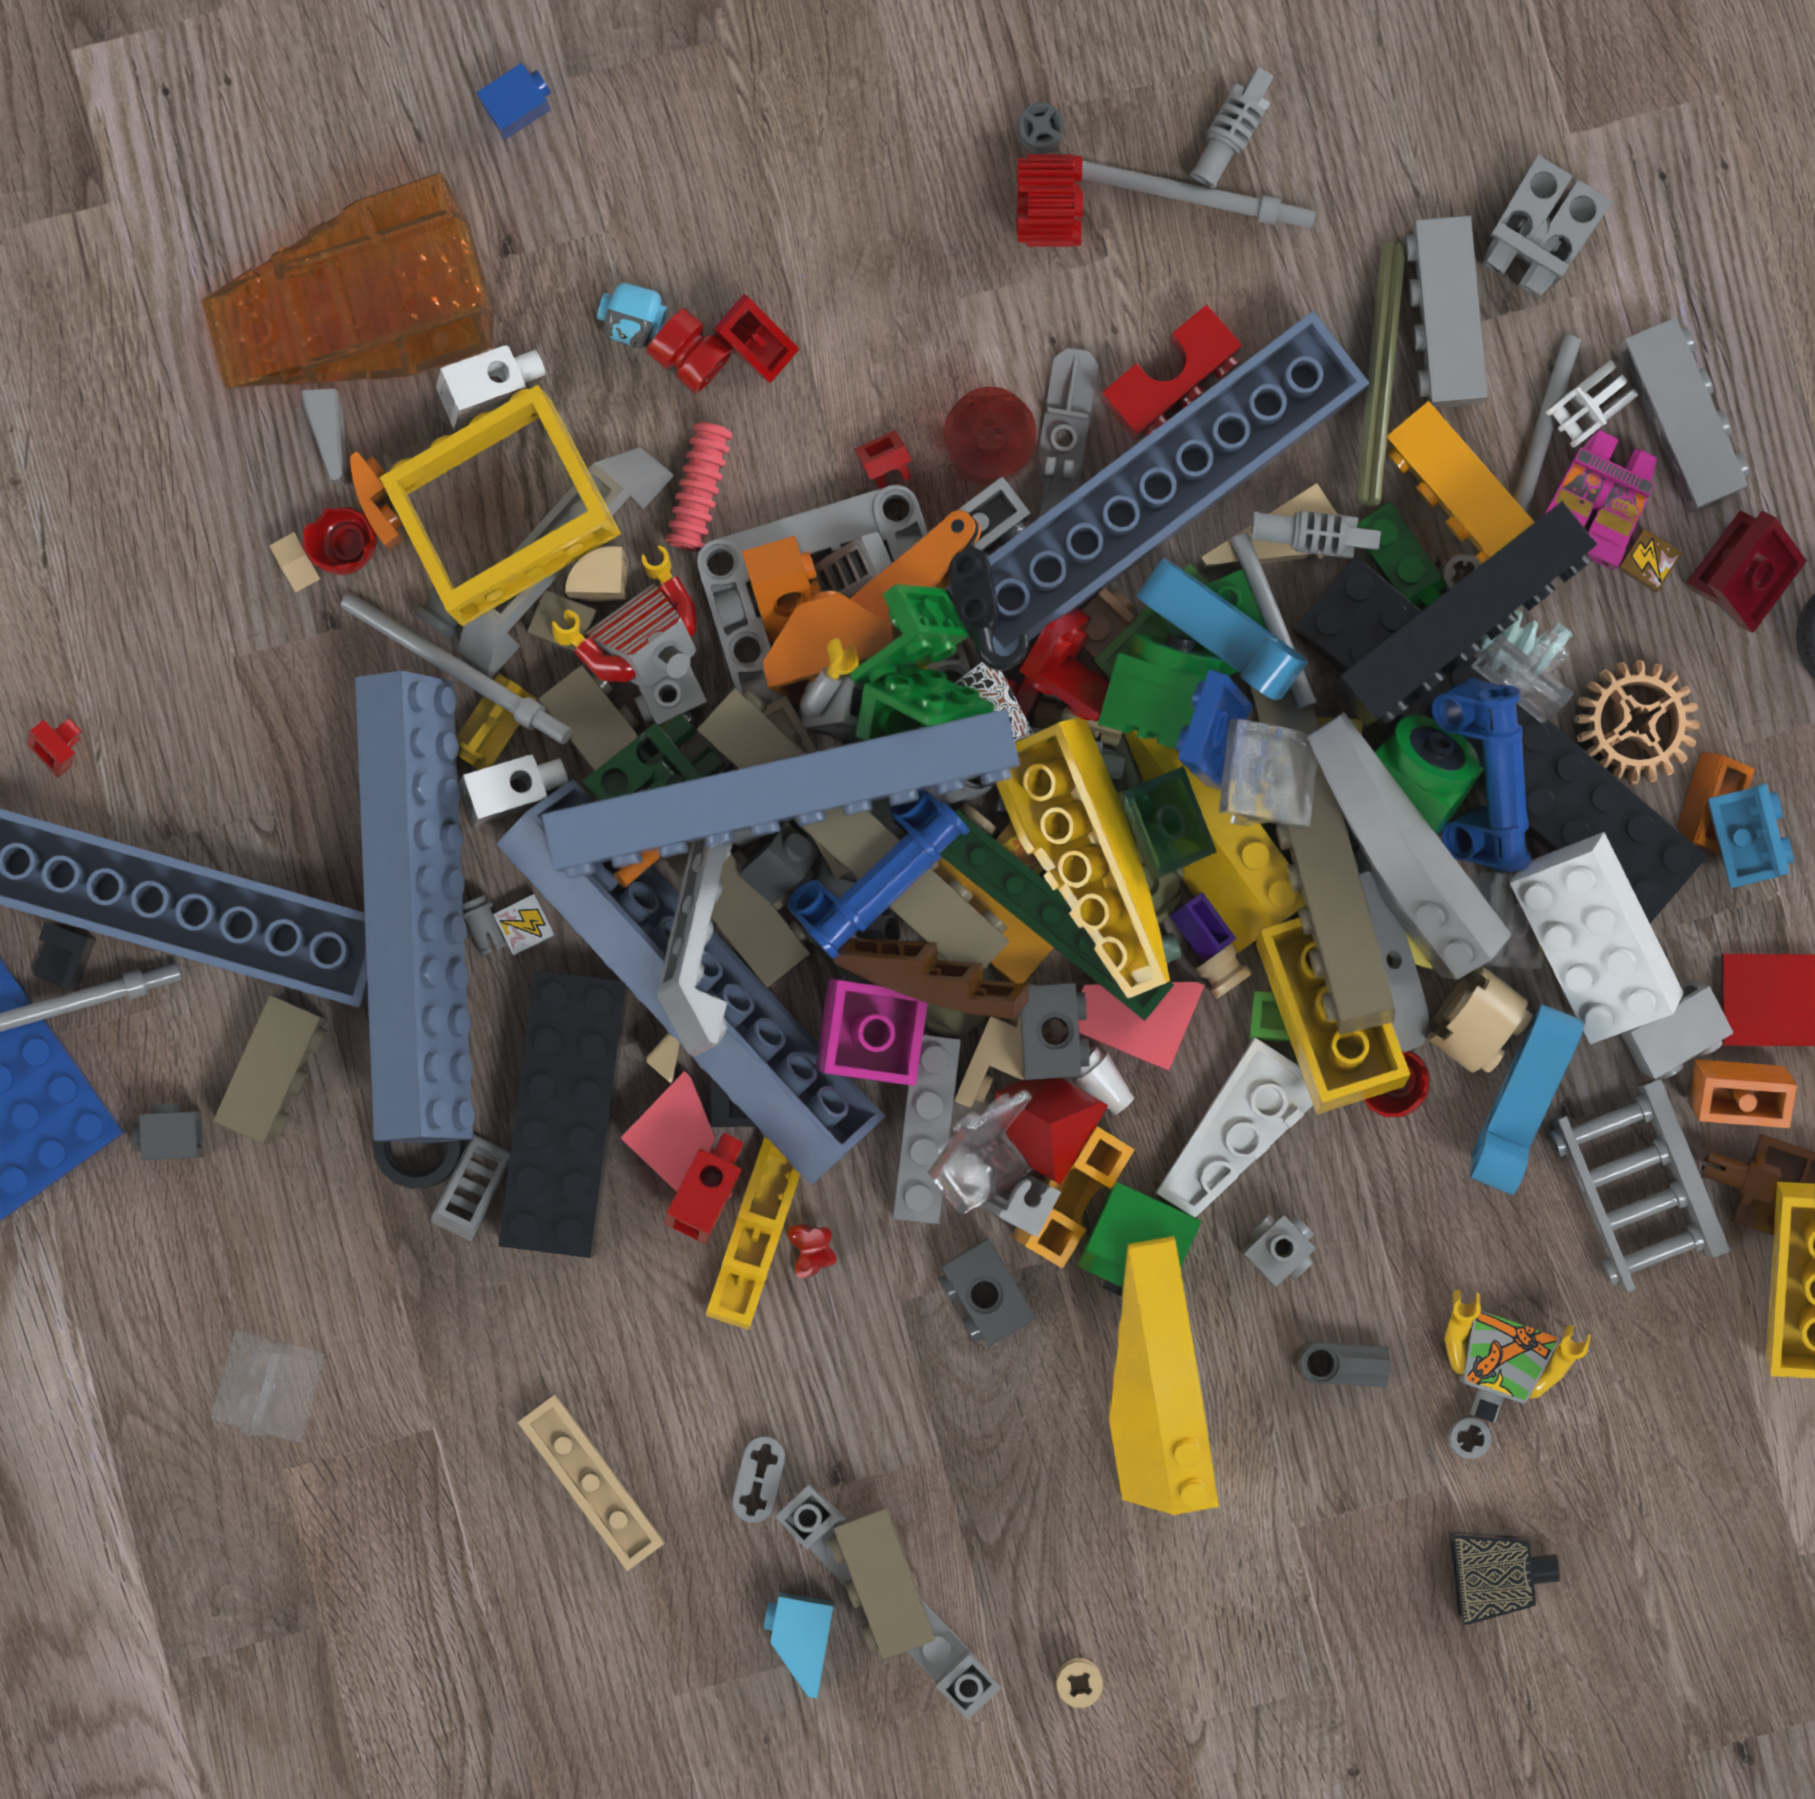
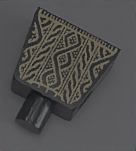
M1449 1532L1458 1620L1463 1625L1477 1623L1536 1605L1534 1584L1560 1582L1557 1555L1531 1557L1529 1540L1523 1536Z

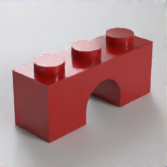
M1208 304L1176 329L1170 337L1169 341L1178 350L1183 359L1184 368L1179 376L1169 381H1158L1149 377L1136 363L1102 392L1100 400L1135 441L1144 433L1148 436L1167 422L1169 418L1166 415L1178 404L1185 408L1204 394L1205 390L1201 385L1210 377L1215 375L1220 380L1240 363L1235 356L1240 353L1243 345Z

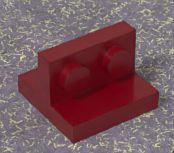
M1740 510L1686 583L1693 592L1727 609L1740 627L1754 633L1807 560L1776 517L1762 510L1757 518Z

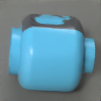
M622 282L615 288L612 295L608 293L603 294L597 319L605 321L604 333L608 339L636 348H645L664 326L668 307L661 305V296L658 292Z

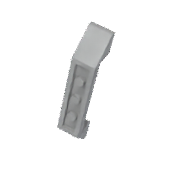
M641 447L595 462L588 469L612 516L628 498L644 509L674 476ZM575 485L511 555L588 511ZM566 567L464 625L457 651L484 675L492 678L521 646L507 632Z
M751 829L734 832L735 841L707 848L704 839L691 843L657 996L686 1052L693 1056H697L717 1046L723 1039L726 1031L727 1022L724 1019L727 1002L695 988L699 985L703 976L704 966L701 964L704 947L712 936L713 923L710 919L713 906L718 901L723 889L720 875L723 863L731 852L732 843L745 847L756 839L765 836L753 837Z
M808 1484L775 1517L806 1550L810 1549L845 1586V1582L851 1580L852 1577L846 1562L837 1564L828 1538L835 1536L834 1524L846 1520V1517ZM922 1599L935 1633V1641L907 1652L935 1681L939 1691L969 1720L1001 1689V1686L970 1648Z

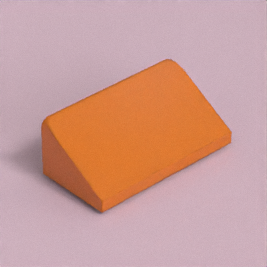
M1702 752L1698 758L1676 829L1695 846L1720 854L1707 799L1749 789L1755 768L1721 754Z

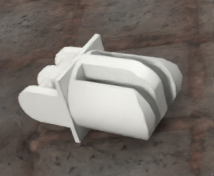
M1612 360L1605 363L1545 411L1548 416L1553 414L1560 423L1557 427L1560 432L1565 430L1572 441L1569 444L1572 448L1579 445L1597 429L1605 425L1607 420L1638 396L1636 390L1632 388L1601 411L1599 405L1628 382L1623 375L1610 381L1592 396L1586 393L1617 367ZM1568 401L1577 410L1573 415H1570L1563 406ZM1580 417L1589 426L1585 431L1576 423Z

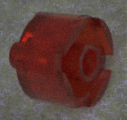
M999 387L974 389L964 395L949 412L944 428V448L951 466L962 478L984 486H990L1001 477H1004L1009 482L1023 473L1032 458L1036 442L1035 419L1027 405L1010 391ZM986 427H993L994 434L1002 435L1003 437L996 439L995 446H986L985 440L978 439L977 437L984 435Z

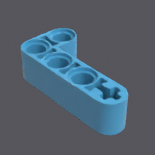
M1164 557L1136 595L1154 611L1241 673L1240 677L1249 685L1273 700H1282L1308 663V660L1292 647Z
M1544 1004L1538 1006L1474 1146L1470 1161V1179L1512 1196L1516 1193L1527 1168L1530 1146L1582 1035L1585 1024L1583 1020Z

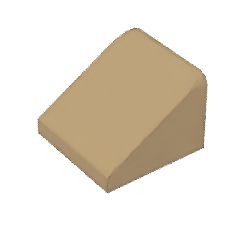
M668 1033L646 1057V1062L672 1084L676 1078L682 1045L675 1037Z

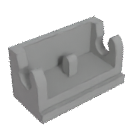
M1003 1166L998 1167L991 1174L981 1195L976 1194L972 1202L1012 1225L1038 1237L1061 1191L1023 1172L1015 1181V1186L1010 1192H1002L1000 1182L1006 1176L1007 1169Z

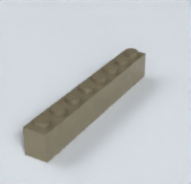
M581 665L542 695L539 700L552 717L572 728L570 740L593 769L597 770L639 737L635 731L642 725L625 704L617 710L606 696L613 690L607 681L599 679L593 672L588 673L583 665ZM645 786V787H644L642 790H640L639 792L645 791V790L647 789V787ZM692 842L687 843L689 852ZM737 848L729 854L727 860L723 863L720 875L723 889L718 901L713 906L711 918L766 988L769 989L811 956L805 948L811 942L805 937L801 926L796 920L787 925L779 915L777 910L784 906L780 900L772 905L738 876L748 859ZM689 852L664 857L683 881Z
M1248 684V696L1246 697L1253 706L1247 723H1256L1259 738L1253 739L1256 759L1259 766L1267 764L1270 780L1264 781L1267 800L1270 808L1278 806L1282 822L1275 823L1281 850L1289 849L1293 864L1287 865L1290 886L1293 893L1301 891L1305 907L1298 908L1301 927L1304 935H1313L1316 950L1310 951L1314 975L1316 979L1324 977L1328 993L1321 995L1326 1019L1328 1022L1336 1021L1339 1035L1393 1023L1396 1008L1342 810L1307 738L1310 733L1319 728L1313 705L1299 709L1291 688H1289L1282 700H1273Z
M734 688L696 729L703 738L738 770L806 755L797 746L802 738L784 721L775 726L763 715L768 707L749 689L741 695ZM843 808L825 812L827 821L801 826L858 880L905 835L886 815L879 821L869 811L845 816ZM935 863L897 898L889 908L923 940L937 943V952L946 961L982 963L984 970L1010 942L1002 935L1008 927L988 909L982 915L978 913L968 903L974 896L956 879L952 878L948 884L934 872L939 866L938 863Z

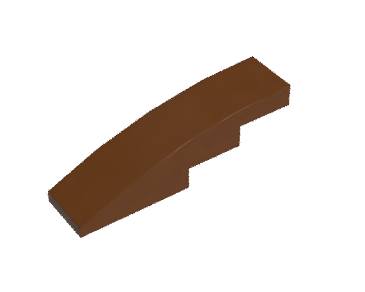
M850 937L838 949L839 955L834 959L835 964L876 985L922 1002L965 1013L1015 1020L1029 1001L1028 984L983 980L982 963L938 960L937 943Z

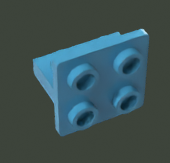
M1765 783L1753 788L1707 799L1729 889L1789 874L1788 865L1794 863V856L1788 836L1780 838L1776 821L1783 818L1776 791L1769 793Z

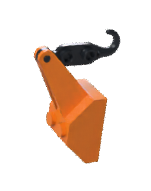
M953 511L851 598L837 591H825L815 594L812 597V601L797 605L763 660L767 688L781 696L787 695L791 702L800 706L808 683L815 681L822 668L830 666L827 645L830 641L836 638L840 639L842 650H846L854 642L858 666H860L900 637L902 632L891 622L888 615L889 607L882 595L895 584L944 588L945 590L951 584L955 610L975 645L980 661L988 668L998 671L1010 670L1019 665L1025 658L1029 648L1028 634L1021 633L1019 635V644L1016 650L1008 656H1000L994 649L993 636L999 615V606L989 558L984 552L975 547L981 534L979 522L965 511Z

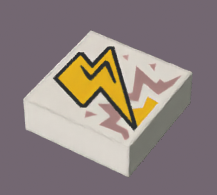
M535 894L493 914L513 956L556 936Z

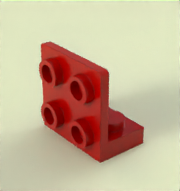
M1076 608L1045 625L1019 671L1030 678L1031 685L1037 690L1048 695L1054 694L1066 702L1069 711L1075 716L1096 722L1100 718L1110 682L1074 658L1079 654L1089 638V635L1084 631L1092 619Z

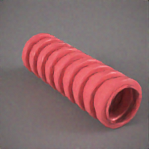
M707 422L693 424L692 430L696 434L695 437H690L689 444L693 447L692 451L686 452L685 457L689 460L688 465H683L682 472L686 475L685 479L679 480V486L682 487V491L676 493L675 496L679 503L678 506L672 508L675 519L670 520L668 524L669 528L672 529L671 534H666L665 541L669 545L693 552H699L705 545L702 539L707 537L709 533L705 526L706 523H711L712 521L709 510L715 509L716 505L712 498L713 495H718L719 488L715 487L716 482L722 481L723 477L719 470L726 465V461L722 459L723 454L729 453V446L726 445L727 440H732L733 433L729 429Z

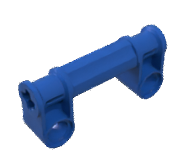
M1470 678L1436 697L1432 703V714L1437 725L1442 730L1448 733L1482 739L1487 807L1476 806L1446 824L1441 833L1442 843L1457 860L1489 866L1494 870L1502 872L1523 870L1531 864V854L1526 851L1525 831L1529 828V821L1527 818L1524 779L1523 729L1517 723L1516 703L1520 700V690L1512 685H1498Z
M926 789L918 791L919 798L916 801L894 806L890 804L889 811L908 834L841 897L837 898L817 880L803 883L791 895L788 901L790 912L833 960L839 955L838 949L857 931L863 932L880 914L932 865L937 863L941 859L940 853L960 834L965 836L970 832L966 824L943 801H938Z

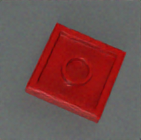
M1721 954V1009L1733 1031L1732 1035L1722 1040V1046H1815V954Z

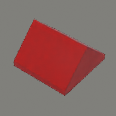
M1062 1078L1022 1080L995 1092L1000 1149L1061 1185L1108 1105Z

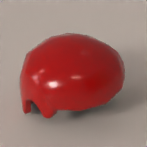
M351 507L326 508L313 523H307L303 530L302 548L310 562L331 575L347 576L358 572L371 560L376 551L377 534L374 532L365 514Z
M1411 1051L1402 1052L1410 1072L1405 1086L1364 1099L1363 1101L1369 1110L1386 1118L1405 1117L1415 1112L1424 1103L1429 1092L1430 1073L1420 1056Z

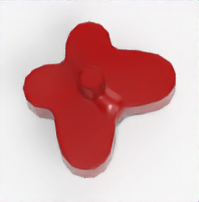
M798 1224L788 1229L787 1236L789 1240L800 1249V1256L797 1259L794 1270L796 1276L802 1279L815 1276L821 1268L830 1267L836 1263V1254L829 1247L832 1234L828 1227L824 1226L813 1229L806 1224Z

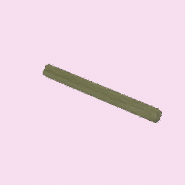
M1384 241L1380 250L1367 380L1370 384L1366 390L1356 490V502L1365 506L1379 505L1382 495L1406 252L1405 244L1398 241Z

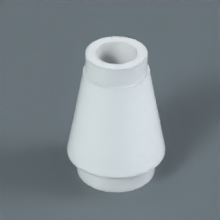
M1097 1046L1089 1048L1090 1066L1081 1067L1082 1076L1074 1077L1072 1081L1088 1094L1107 1104L1108 1107L1106 1109H1109L1113 1115H1116L1123 1111L1135 1097L1129 1091L1130 1089L1108 1051L1102 1052Z

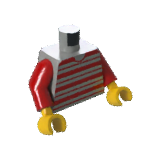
M660 545L657 546L663 559L660 565H650L644 554H642L641 559L646 574L650 578L660 581L661 585L659 587L654 583L585 632L586 638L580 633V619L574 611L564 610V619L572 627L571 629H562L556 622L552 621V632L555 641L560 645H573L576 648L573 653L603 681H630L638 686L647 688L657 683L666 675L672 678H680L687 673L690 667V658L696 652V647L691 639L697 630L696 606L679 577H673L670 573L672 564L668 552Z

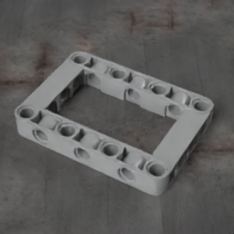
M901 485L887 486L715 539L703 546L697 559L698 570L734 687L741 695L749 689L766 706L783 697L767 688L763 660L771 647L742 551L795 535L800 553L809 551L812 561L816 562L863 535L878 532L893 563L928 534L919 502L911 490ZM895 499L904 501L909 507L907 517L898 522L890 521L883 513L886 503ZM718 553L728 554L734 560L733 569L723 576L714 575L708 568L710 559ZM744 640L755 641L761 647L759 658L752 663H742L735 656L736 647ZM962 641L955 646L957 650L952 656L941 662L929 664L928 669L936 668L937 671L944 674H957L960 678L970 672ZM964 780V790L938 796L936 795L935 787L926 790L938 801H943L948 806H952L984 796L992 792L997 785L996 783L975 785L968 780ZM889 798L871 801L873 809L869 812L878 821L886 815L894 823H897V820L889 811ZM791 820L779 822V825L781 826L785 822L790 824ZM811 836L806 838L811 844L818 847Z

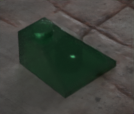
M1184 766L1117 791L1151 880L1160 878L1217 852Z

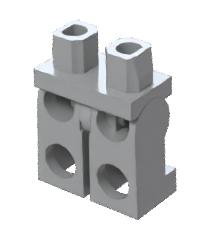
M1537 155L1489 236L1488 241L1491 244L1482 262L1485 267L1501 276L1504 275L1514 257L1528 265L1529 269L1518 286L1535 298H1539L1553 282L1557 283L1562 278L1613 202L1578 179L1553 219H1550L1548 215L1573 176L1540 155Z

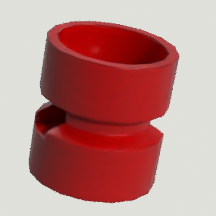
M682 308L662 327L648 346L646 352L666 370L676 367V378L696 395L721 371L731 357L733 349L716 335L704 336V324L686 308Z

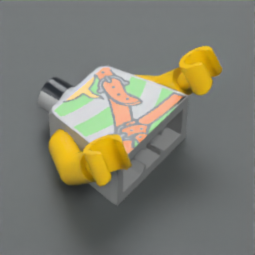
M1457 1289L1453 1292V1311L1444 1340L1451 1369L1459 1374V1381L1478 1388L1470 1415L1496 1423L1504 1397L1525 1404L1528 1398H1539L1564 1377L1576 1359L1584 1357L1588 1352L1591 1335L1588 1334L1582 1342L1572 1341L1570 1338L1575 1327L1573 1325L1565 1327L1561 1344L1558 1345L1559 1337L1481 1311L1479 1293L1476 1292L1475 1300L1472 1303L1463 1304L1460 1302L1461 1290Z

